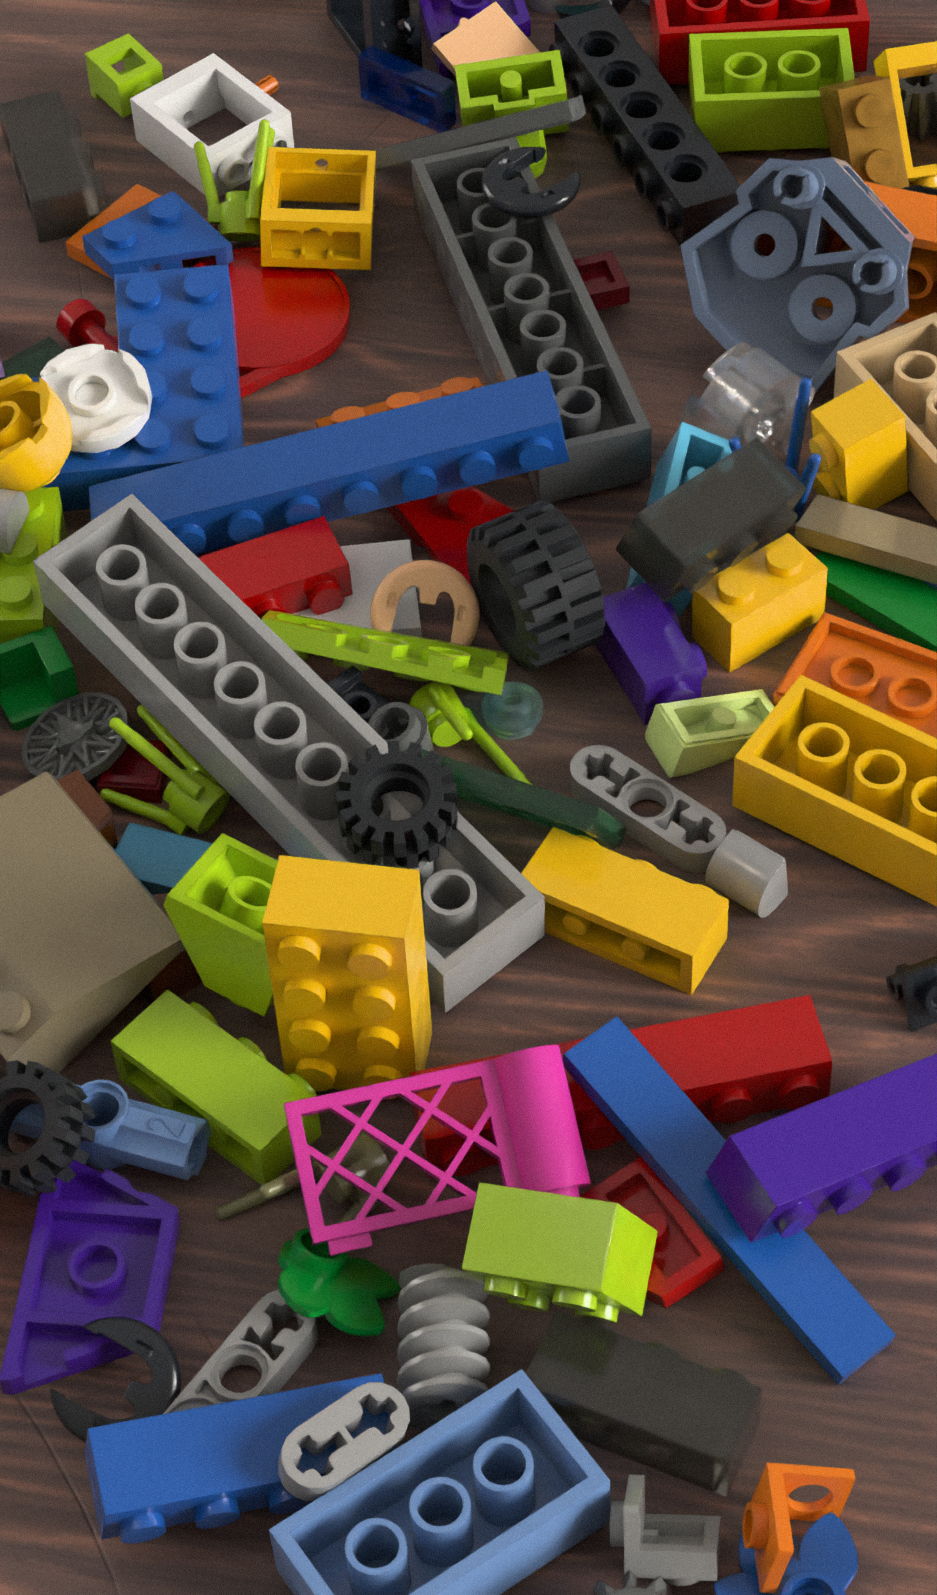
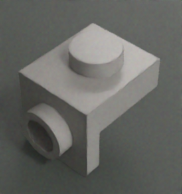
M629 1475L625 1500H612L610 1545L611 1547L624 1548V1574L630 1570L636 1578L653 1579L661 1575L663 1581L677 1586L695 1584L700 1580L717 1581L721 1548V1516L645 1513V1475Z

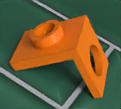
M766 1463L751 1502H748L745 1506L742 1521L744 1546L746 1549H754L760 1593H776L792 1557L794 1546L790 1520L816 1522L829 1512L834 1513L839 1518L856 1481L853 1469ZM805 1485H820L830 1490L825 1497L813 1502H798L788 1497L793 1490Z

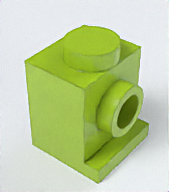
M129 33L85 53L91 95L96 100L102 98L122 118L132 114L130 98L164 80L162 64ZM123 60L125 70L117 72L111 65Z

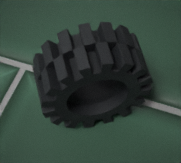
M387 741L388 753L381 755L375 744L365 749L366 763L355 755L348 762L349 774L342 771L338 779L339 791H336L342 838L346 837L347 847L354 855L362 849L363 862L369 865H374L378 856L383 857L384 866L396 867V859H406L407 869L419 868L418 855L423 853L430 863L439 857L438 844L447 849L453 840L452 830H457L456 783H453V772L448 764L441 768V756L433 750L423 759L422 745L410 742L408 753L400 752L399 741ZM393 791L410 792L419 796L423 802V807L418 814L399 821L378 817L373 812L372 805L378 797Z
M18 1060L6 1062L7 1073L0 1070V1187L24 1196H36V1189L49 1194L58 1190L54 1177L69 1183L76 1176L69 1167L73 1160L85 1165L90 1154L79 1148L81 1141L94 1142L96 1130L83 1124L84 1121L95 1118L93 1107L82 1102L88 1097L82 1088L74 1085L73 1081L40 1063L29 1060L27 1065ZM40 1104L45 1112V1122L40 1137L27 1151L13 1153L8 1143L12 1122L26 1106Z

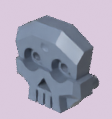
M833 157L803 161L769 158L736 190L738 205L680 245L694 316L747 374L799 388L801 379L807 377L812 383L810 392L816 393L821 391L835 374L837 351L859 343L863 337L870 339L884 333L910 308L907 270L915 236L895 217L894 213L863 182V179L846 161ZM830 225L852 250L824 253ZM763 234H769L775 240V250L769 256L763 255L757 246L758 240ZM820 297L828 298L833 304V313L827 319L819 317L815 311L816 301Z

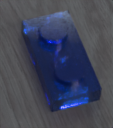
M372 45L358 55L361 98L437 132L450 130L457 123L454 81Z

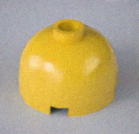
M16 374L0 380V488L26 493L51 483L58 476L71 451L73 430L67 409L45 380L39 377V382H33L27 374Z

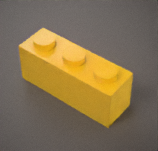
M553 826L521 873L545 897V933L689 995L693 994L727 940L729 899L718 895L705 885L691 884L662 872L647 861L641 859L633 860L602 847L595 840L587 836H576Z

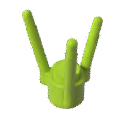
M262 119L259 122L250 190L227 192L225 194V202H219L204 144L201 141H197L194 144L197 165L208 205L207 222L211 225H220V234L228 241L253 242L260 240V217L268 147H273L275 130L270 127V123L266 119Z
M432 682L415 692L409 706L419 709L424 714L432 743L440 747H449L462 739L466 741L472 737L528 799L536 797L537 791L479 725L472 711L463 706L450 684Z
M142 704L137 707L138 715L186 769H180L120 718H111L109 721L110 727L171 779L163 794V800L170 805L169 811L107 788L101 790V798L120 808L162 823L178 835L184 836L190 827L199 834L208 831L220 818L229 802L230 794Z

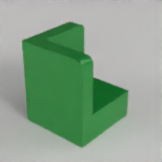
M52 625L0 644V708L13 731L31 726L45 710L65 698L79 694L74 667Z

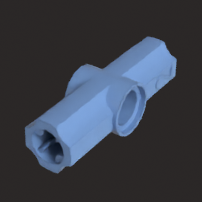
M95 1080L87 1082L82 1086L74 1084L82 1088L88 1096L82 1102L92 1106L95 1115L94 1119L83 1122V1124L96 1130L94 1142L81 1141L79 1148L90 1154L86 1161L88 1164L99 1169H113L129 1164L188 1180L192 1175L198 1176L207 1158L208 1141L211 1135L208 1120L128 1099L123 1088L110 1080ZM30 1104L22 1109L12 1122L10 1132L38 1139L45 1122V1112L40 1104Z

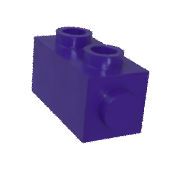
M649 581L604 596V634L602 639L595 645L645 725L649 724L656 704L701 698L702 678L707 676L706 661L699 646L694 642L689 644L680 631L679 619L672 604L669 601L662 603Z

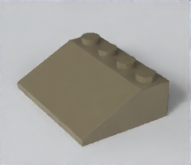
M45 771L0 796V1053L7 1062L18 1060L27 1065L29 1060L60 1073L185 947L166 911L58 781Z

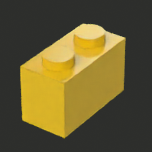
M872 378L811 411L813 438L809 440V448L812 454L816 453L821 457L818 472L813 482L816 495L820 494L875 510L908 491L905 415Z
M791 534L783 535L693 587L692 638L729 673L733 672L819 621L825 612L828 568Z

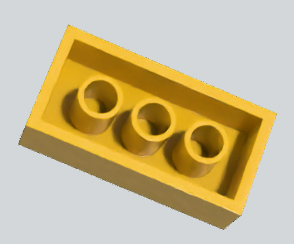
M800 675L734 757L732 806L937 907V738Z
M279 855L262 925L284 1073L286 1075L295 1073L301 1076L311 1085L314 1091H327L329 1089L349 1090L409 1077V1072L424 1070L432 1037V1021L419 870Z

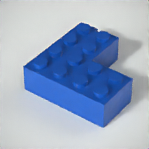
M228 264L114 275L118 348L130 353L145 369L152 394L150 415L138 435L118 448L99 453L70 451L58 476L51 483L43 486L59 488L63 511L90 509L89 486L245 447L235 312ZM31 377L33 382H39V377Z

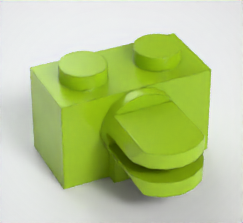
M560 50L454 65L462 126L567 99ZM569 123L516 136L520 147H543L546 150L544 135L569 131ZM546 152L539 162L529 165L535 179L544 172L547 163Z

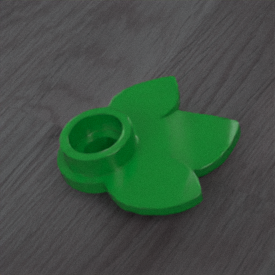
M309 1228L297 1231L292 1240L283 1244L278 1255V1263L283 1270L277 1281L279 1293L286 1304L295 1312L306 1318H315L325 1314L327 1320L333 1326L352 1335L372 1337L382 1334L385 1328V1320L377 1299L392 1297L401 1290L399 1283L387 1272L365 1259L348 1257V1253L330 1256L327 1243L312 1244Z

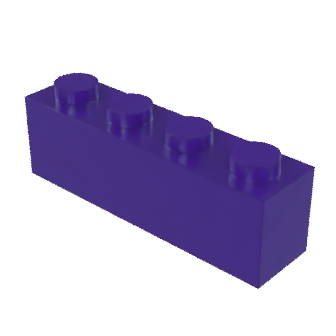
M937 1053L728 1137L705 1173L751 1243L776 1232L779 1233L781 1238L793 1236L808 1227L823 1212L834 1209L838 1215L845 1214L864 1203L872 1195L873 1191L887 1185L892 1192L904 1189L918 1180L928 1168L937 1165Z

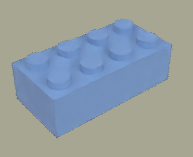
M521 1369L269 1529L276 1569L294 1595H500L610 1522V1479Z

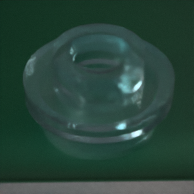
M505 682L501 695L492 693L484 695L481 703L482 718L496 736L505 740L523 739L529 736L543 717V700L539 692L530 685L521 682Z

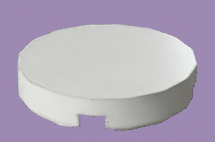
M85 344L66 349L48 361L40 372L41 378L59 396L69 414L73 430L71 451L99 453L118 448L138 435L149 419L152 404L149 381L143 366L130 353L119 348V353L113 350H105L104 345Z

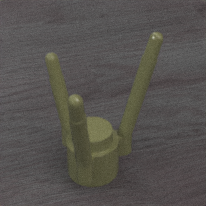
M365 1133L359 1134L340 1163L342 1167L373 1187L377 1186L390 1165L378 1143ZM341 1146L326 1156L333 1160ZM316 1161L311 1162L314 1179L319 1177L321 1179L327 1169ZM297 1169L219 1206L215 1210L216 1218L224 1220L299 1187ZM333 1174L325 1187L329 1195L338 1203H342L347 1199L355 1203L337 1223L355 1220L369 1198L367 1194L336 1174ZM376 1201L370 1211L377 1208L381 1204Z

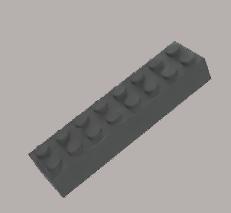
M516 137L412 159L414 211L488 385L548 370L560 410L570 462L526 472L537 500L554 502L651 479L652 428L552 214L537 218L511 216L493 207L486 200L482 192L481 179L485 168L500 154L512 149L521 148ZM530 166L507 180L520 177L528 183V194L541 192Z

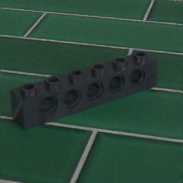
M612 5L554 21L555 43L550 45L549 51L560 50L564 77L570 84L573 97L582 95L584 106L591 115L595 131L599 136L605 135L612 146L616 162L620 167L626 166L634 178L639 196L642 199H648L656 210L658 222L664 232L670 231L680 246L739 204L736 190L740 187V184Z

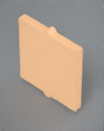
M496 1L469 20L461 18L457 28L433 43L431 48L455 77L454 65L540 53Z

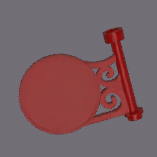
M261 247L232 250L234 261L228 263L235 312L241 399L282 377L291 376L318 365L331 356L341 345L349 329L350 302L344 283L332 269L261 266ZM215 256L209 257L193 267L217 265ZM76 299L62 309L57 318L56 328L58 333L73 347L85 344L104 345L105 350H113L119 353L118 335H109L104 330L106 326L105 316L87 299Z

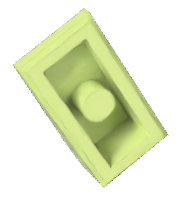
M763 689L656 704L645 732V739L668 777L688 775L733 759L774 709V706Z

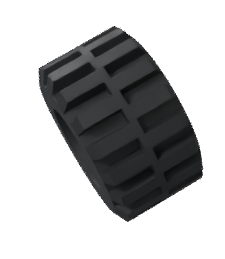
M540 500L473 527L469 531V537L467 538L468 570L480 610L501 648L506 653H509V657L517 665L522 666L528 671L534 670L594 645L602 639L604 634L603 627H605L604 601L595 567L575 528L552 503Z

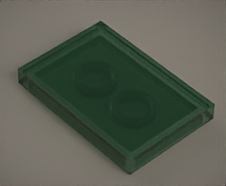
M422 749V758L425 759L430 751ZM440 755L441 768L448 764L453 772V783H456L458 798L551 829L554 826L576 836H587L595 840L599 845L614 850L616 847L620 848L627 827L602 808Z

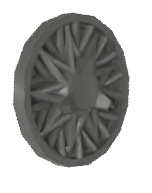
M84 692L65 698L45 710L30 726L22 743V762L33 778L47 771L56 780H59L78 769L84 778L89 781L110 768L122 755L128 744L124 738L110 727V719L113 717L120 718L132 729V718L118 698L104 692Z

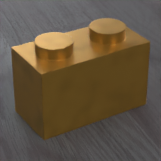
M869 75L819 87L831 157L846 161L864 182L900 189L909 187L890 77Z

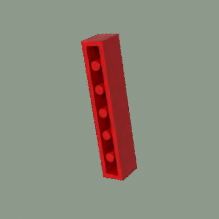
M810 995L630 1029L631 1033L710 1123L716 1121L734 1123L752 1114L782 1108L796 1110L830 1095L833 1060ZM584 1039L553 1045H559L563 1058L565 1052ZM505 1054L409 1072V1077L492 1060ZM565 1069L583 1148L589 1150L602 1149L616 1141L625 1140L623 1135ZM480 1079L450 1085L436 1108L470 1130H473L486 1109ZM439 1088L414 1094L430 1103ZM412 1105L415 1123H417L424 1112ZM432 1117L429 1118L418 1135L424 1160L443 1172H446L466 1139ZM488 1119L478 1135L494 1144ZM472 1144L452 1176L469 1175L480 1168L498 1165L499 1163L497 1159Z

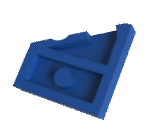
M174 191L156 198L138 209L82 236L85 253L113 280L115 274L183 268L182 260L214 255L217 265H224L234 261L232 244Z

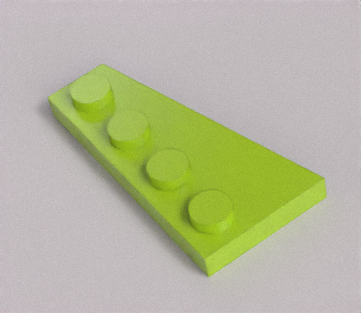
M269 610L262 618V621L301 659H308L310 653L333 658L334 665L347 669L352 665L358 670H369V667L392 671L393 675L408 680H433L469 691L487 692L501 695L509 660V653L273 610Z

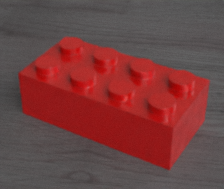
M650 0V27L656 68L668 84H688L689 34L848 28L854 72L867 71L870 17L866 0Z

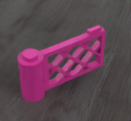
M559 1045L527 1048L492 1060L287 1102L283 1105L312 1244L327 1243L330 1256L371 1248L373 1245L370 1233L473 1211L477 1193L452 1178V1175L472 1144L498 1160L504 1186L580 1197L578 1189L591 1185ZM480 1079L486 1109L473 1130H470L436 1108L450 1085ZM439 1088L430 1103L414 1094ZM399 1096L424 1112L403 1145L367 1123L381 1100ZM369 1103L360 1118L345 1109L346 1107ZM331 1111L354 1126L333 1160L307 1144L302 1122L303 1116ZM430 1117L466 1139L446 1172L441 1171L409 1150ZM488 1119L494 1144L478 1135ZM361 1131L397 1154L376 1187H373L340 1165ZM310 1158L327 1169L317 1185ZM403 1159L439 1181L425 1205L406 1208L382 1192ZM333 1174H336L369 1196L355 1220L324 1226L319 1196ZM445 1186L462 1196L436 1202ZM376 1201L393 1211L366 1217Z

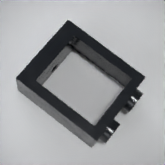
M326 0L327 16L376 84L423 69L419 0ZM401 19L405 20L403 24L398 25V22Z

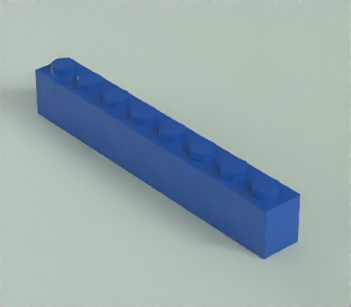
M548 370L91 485L89 486L91 521L130 494H133L193 554L198 555L237 545L322 516L325 517L327 522L534 470H541L546 467L570 462L560 410Z

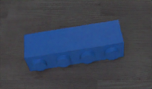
M382 1373L88 1428L84 1455L101 1540L120 1536L123 1543H141L160 1537L166 1532V1527L195 1521L196 1527L210 1529L225 1526L238 1520L241 1516L240 1512L269 1507L270 1512L273 1514H287L301 1510L313 1501H304L291 1495L283 1487L278 1476V1460L286 1437L296 1427L356 1387L368 1382L384 1383ZM366 1407L362 1408L363 1414L359 1426L350 1433L353 1439L372 1427L377 1428L382 1435H385L390 1415L385 1410L373 1415ZM334 1444L315 1456L310 1454L306 1448L301 1449L302 1455L297 1469L301 1473L309 1469H315L321 1477L325 1476L328 1458L338 1448Z

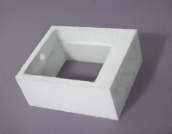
M214 53L130 98L136 140L204 195L194 151V144L201 140L187 129L220 110L226 108L247 124V126L209 147L203 143L218 197L251 179L253 163L250 167L249 164L254 159L258 127L262 119L268 120L270 127L275 130L273 147L294 148L291 112Z

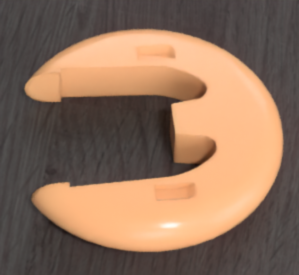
M433 560L408 562L391 571L377 587L370 610V620L373 629L391 632L400 598L408 589L416 587L420 591V604L435 606L440 593H447L454 607L450 642L467 646L472 644L479 626V603L471 584L453 567Z

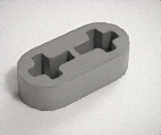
M368 1382L356 1387L296 1427L286 1437L278 1460V1476L283 1487L296 1498L304 1501H315L400 1447L410 1422L409 1406L404 1396L390 1385L382 1382ZM366 1407L373 1415L379 1414L384 1410L390 1415L385 1435H382L377 1428L372 1427L353 1439L350 1433L359 1426L363 1414L362 1408ZM334 1444L338 1448L328 1458L325 1476L321 1477L315 1469H309L304 1473L297 1469L302 1455L301 1449L306 1448L310 1454L315 1456Z

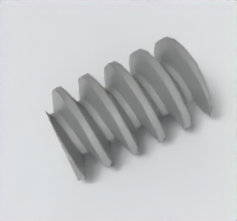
M430 1263L407 1268L400 1272L398 1279L402 1290L398 1299V1309L401 1316L397 1333L401 1342L397 1351V1360L401 1368L397 1376V1388L409 1406V1424L422 1429H428L488 1391L489 1389L486 1384L480 1381L487 1378L490 1371L489 1362L485 1357L481 1356V1354L488 1350L490 1345L488 1334L481 1329L487 1325L490 1319L489 1310L486 1305L482 1304L489 1295L483 1292L485 1282L468 1272H463L443 1264Z

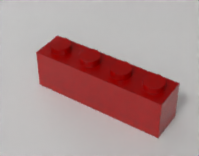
M324 516L198 557L261 620L269 610L294 614L311 609L314 614L321 615L339 609L344 603L345 597L353 595L349 563Z

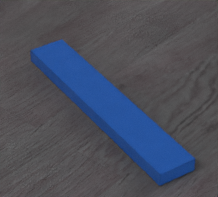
M617 1016L564 1053L562 1060L564 1068L837 1385L841 1384L892 1343L896 1334L804 1229L787 1238H781L779 1233L776 1232L751 1243L705 1173L726 1140Z

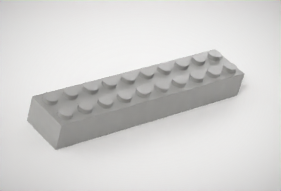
M133 494L118 502L33 561L43 604L290 856L367 864L363 862L362 849L354 855L347 847L346 837L342 838L339 828L336 791H339L338 779L341 772L349 774L348 762L355 755L366 763L365 749L376 744L380 755L388 753L387 742ZM393 791L383 794L374 800L372 810L380 818L399 821L418 814L423 807V802L419 796L410 792ZM459 812L457 830H452L453 840L446 849L438 844L439 857L430 863L423 853L419 854V868H414L419 870L429 996L444 1013L448 1012L545 936V897ZM378 856L374 865L384 866L383 857ZM396 859V868L407 869L406 859Z

